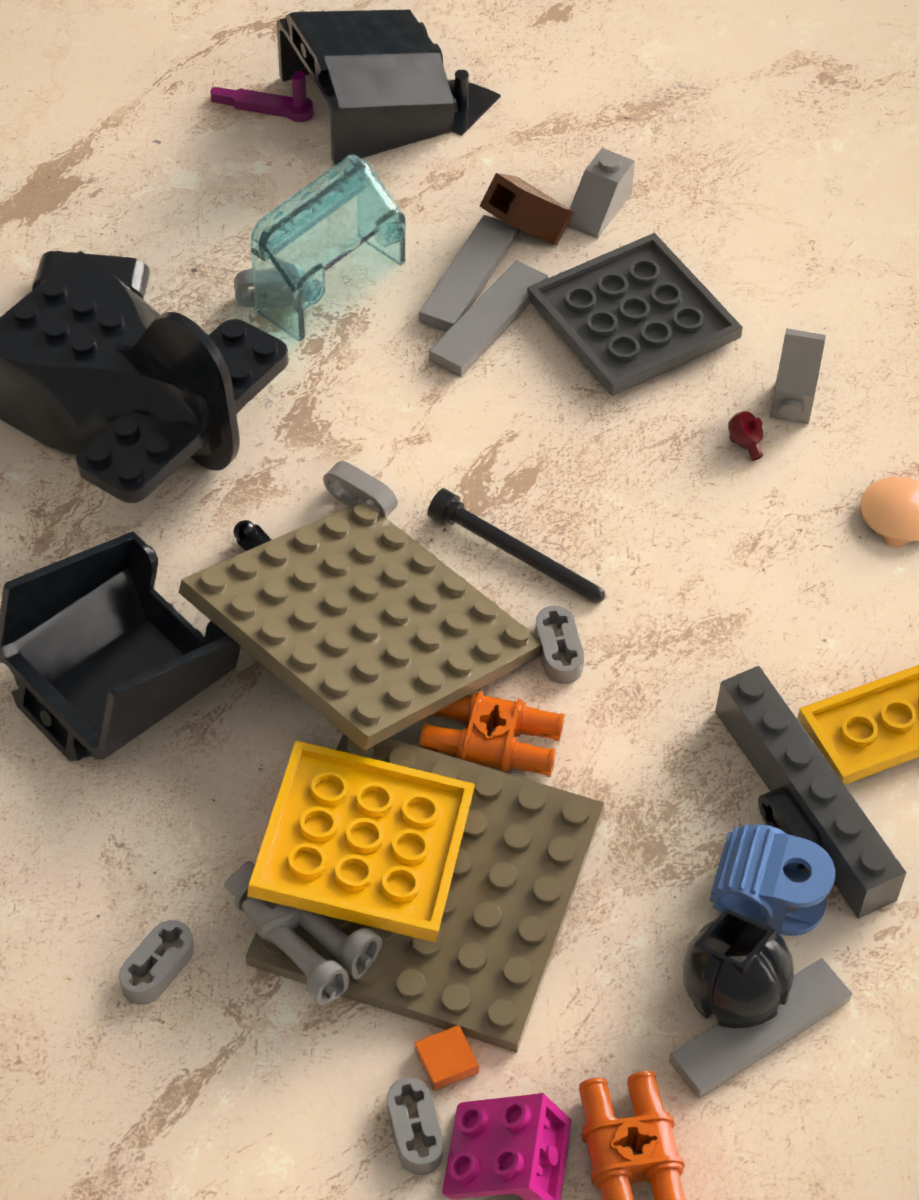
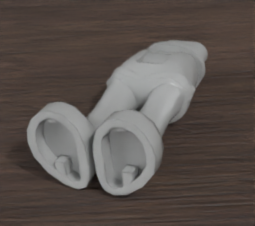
M251 861L243 864L224 884L225 889L235 897V906L245 912L256 927L257 934L263 940L274 943L300 968L308 978L306 991L317 1004H328L339 998L348 988V974L357 980L370 968L382 947V938L373 930L365 927L348 935L334 925L325 915L248 897V885L255 864ZM299 926L305 929L337 962L326 960L294 929Z

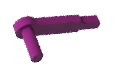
M295 71L293 74V97L241 88L232 90L212 87L210 91L211 102L231 105L239 110L286 117L295 122H305L313 116V103L306 97V75L302 71Z

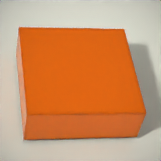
M459 1025L414 1042V1050L433 1091L479 1073L478 1062Z

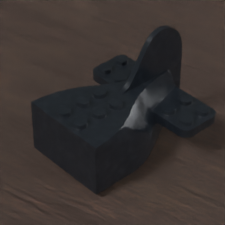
M79 251L0 317V420L50 448L77 454V467L83 479L123 502L137 503L147 498L189 457L202 467L215 471L226 468L236 458L240 445L237 414L286 368L289 362L288 348L282 340L243 320H227L208 335L198 324L180 313L165 312L160 315L98 261Z

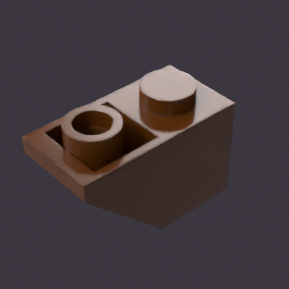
M495 173L479 206L506 224L553 245H558L574 214V211L521 178Z

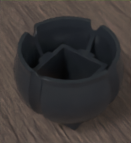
M728 908L717 919L703 926L699 933L690 941L682 964L684 986L697 1011L706 1019L714 1014L718 1020V1025L730 1028L753 1027L774 1018L777 1015L779 1004H786L794 978L792 955L781 935L767 923L758 922L754 917L741 915ZM733 956H747L742 963L729 958Z

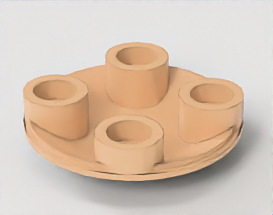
M887 477L872 483L863 493L859 511L866 523L875 532L882 535L885 543L892 547H903L907 542L919 540V481L907 477Z

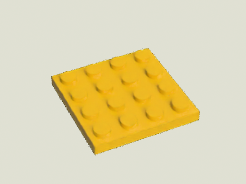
M295 740L248 885L247 896L436 943L475 784Z

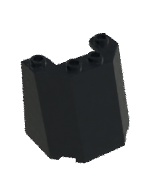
M410 9L293 12L287 14L286 18L277 21L279 76L282 81H288L292 79L295 71H302L305 75L310 74L324 95L330 109L331 157L336 166L449 133L454 129V115H457L458 108L456 100L451 93L444 69L442 51L437 43L434 44L431 41L424 23L418 22Z
M133 531L8 581L3 587L0 609V663L8 666L16 680L18 689L12 691L16 706L69 761H79L85 757L104 759L237 666L241 646L212 621L207 624L204 637L198 629L194 628L177 612L171 603L167 602L154 589L158 567L157 554L151 546L147 545Z

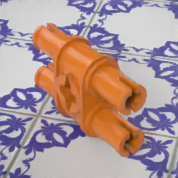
M479 691L478 693L474 692L473 696L467 695L430 715L465 722L468 728L464 727L463 731L429 725V723L423 724L419 747L485 767L500 769L501 772L511 773L513 769L551 777L556 749H547L517 742L516 737L525 734L560 742L565 714L527 707V703L523 702L522 699H518L515 702L485 696L484 692Z
M641 1071L628 1077L627 1085L635 1117L622 1119L615 1118L608 1083L605 1078H591L581 1082L579 1093L586 1120L581 1136L583 1142L588 1146L592 1164L591 1182L595 1185L596 1189L601 1190L603 1200H634L630 1184L645 1181L651 1183L654 1200H685L680 1180L685 1164L684 1160L678 1155L672 1131L675 1126L674 1119L670 1116V1113L663 1109L655 1073L652 1071ZM625 1146H633L634 1152H635V1153H641V1154H639V1155H633L632 1149H631L630 1147H625Z

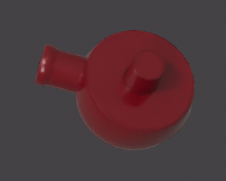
M742 411L736 413L728 422L729 438L739 447L747 449L750 459L755 461L763 457V453L758 445L763 439V423L760 418H756L752 413Z

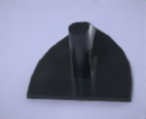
M457 70L455 72V80H448L451 93L456 100L458 108L457 115H454V129L452 132L463 136L501 95L485 87L470 83L469 73L466 70Z

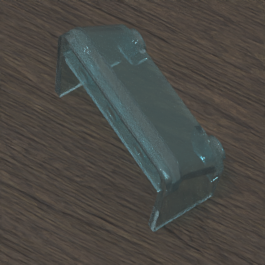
M355 154L346 157L259 220L252 231L251 255L255 311L299 342L305 338L304 310L318 303L325 293V271L364 242L399 265L405 262V215L370 163Z

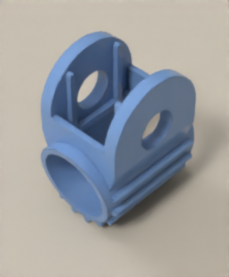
M761 824L744 825L740 828L734 827L733 832H728L709 901L714 903L712 908L717 909L720 915L728 908L741 915L754 917L758 922L767 923L781 935H802L813 930L823 918L826 909V897L831 892L835 881L834 863L829 854L818 844L804 838L786 834L778 828ZM798 863L804 865L810 873L797 868ZM788 906H789V907H793V908H798V909L793 910V911H788V910H787Z

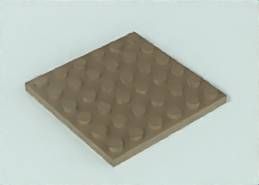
M361 501L181 579L178 591L180 595L364 751L541 655L540 640L527 627L512 618L494 601L488 599L463 577L441 562L433 553L427 551L408 536L405 531L381 516L373 506L365 501Z
M343 733L336 749L338 751L474 783L475 787L436 943L326 916L334 925L348 935L365 927L373 930L382 938V947L370 968L357 980L348 974L349 985L341 996L446 1030L458 1025L461 1027L464 1036L518 1052L602 817L604 802L392 738H387L364 751ZM301 926L294 929V931L322 957H324L326 960H332L337 962V960L305 929H303ZM256 931L245 956L246 964L307 984L308 978L288 955L274 943L263 940Z

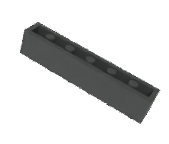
M760 666L721 681L715 710L716 714L767 788L772 791L779 787H784L799 805L816 830L823 849L829 854L834 863V885L859 919L897 901L907 872Z

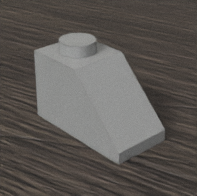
M601 148L583 173L570 207L574 214L568 227L599 238L632 194L635 161Z
M786 328L769 417L809 424L826 335Z

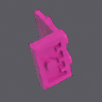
M544 1093L459 1103L456 1109L442 1189L443 1195L448 1199L517 1194L523 1200H561L572 1119Z

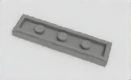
M483 215L420 309L419 321L448 331L473 305L516 239L518 229L501 220Z
M516 260L429 350V360L462 376L531 303L527 287L547 279L548 275Z
M820 958L794 975L788 1000L785 1005L779 1004L777 1015L763 1024L748 1028H730L717 1024L671 1053L669 1062L699 1099L848 1003L852 992L824 959Z

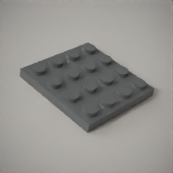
M652 233L527 287L531 304L611 396L741 338L743 327L656 233Z

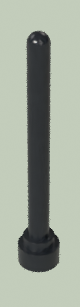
M442 488L433 497L427 511V515L431 519L442 525L446 523L454 525L457 523L594 603H600L604 600L605 591L603 588L464 509V504L460 502L458 495L446 488Z

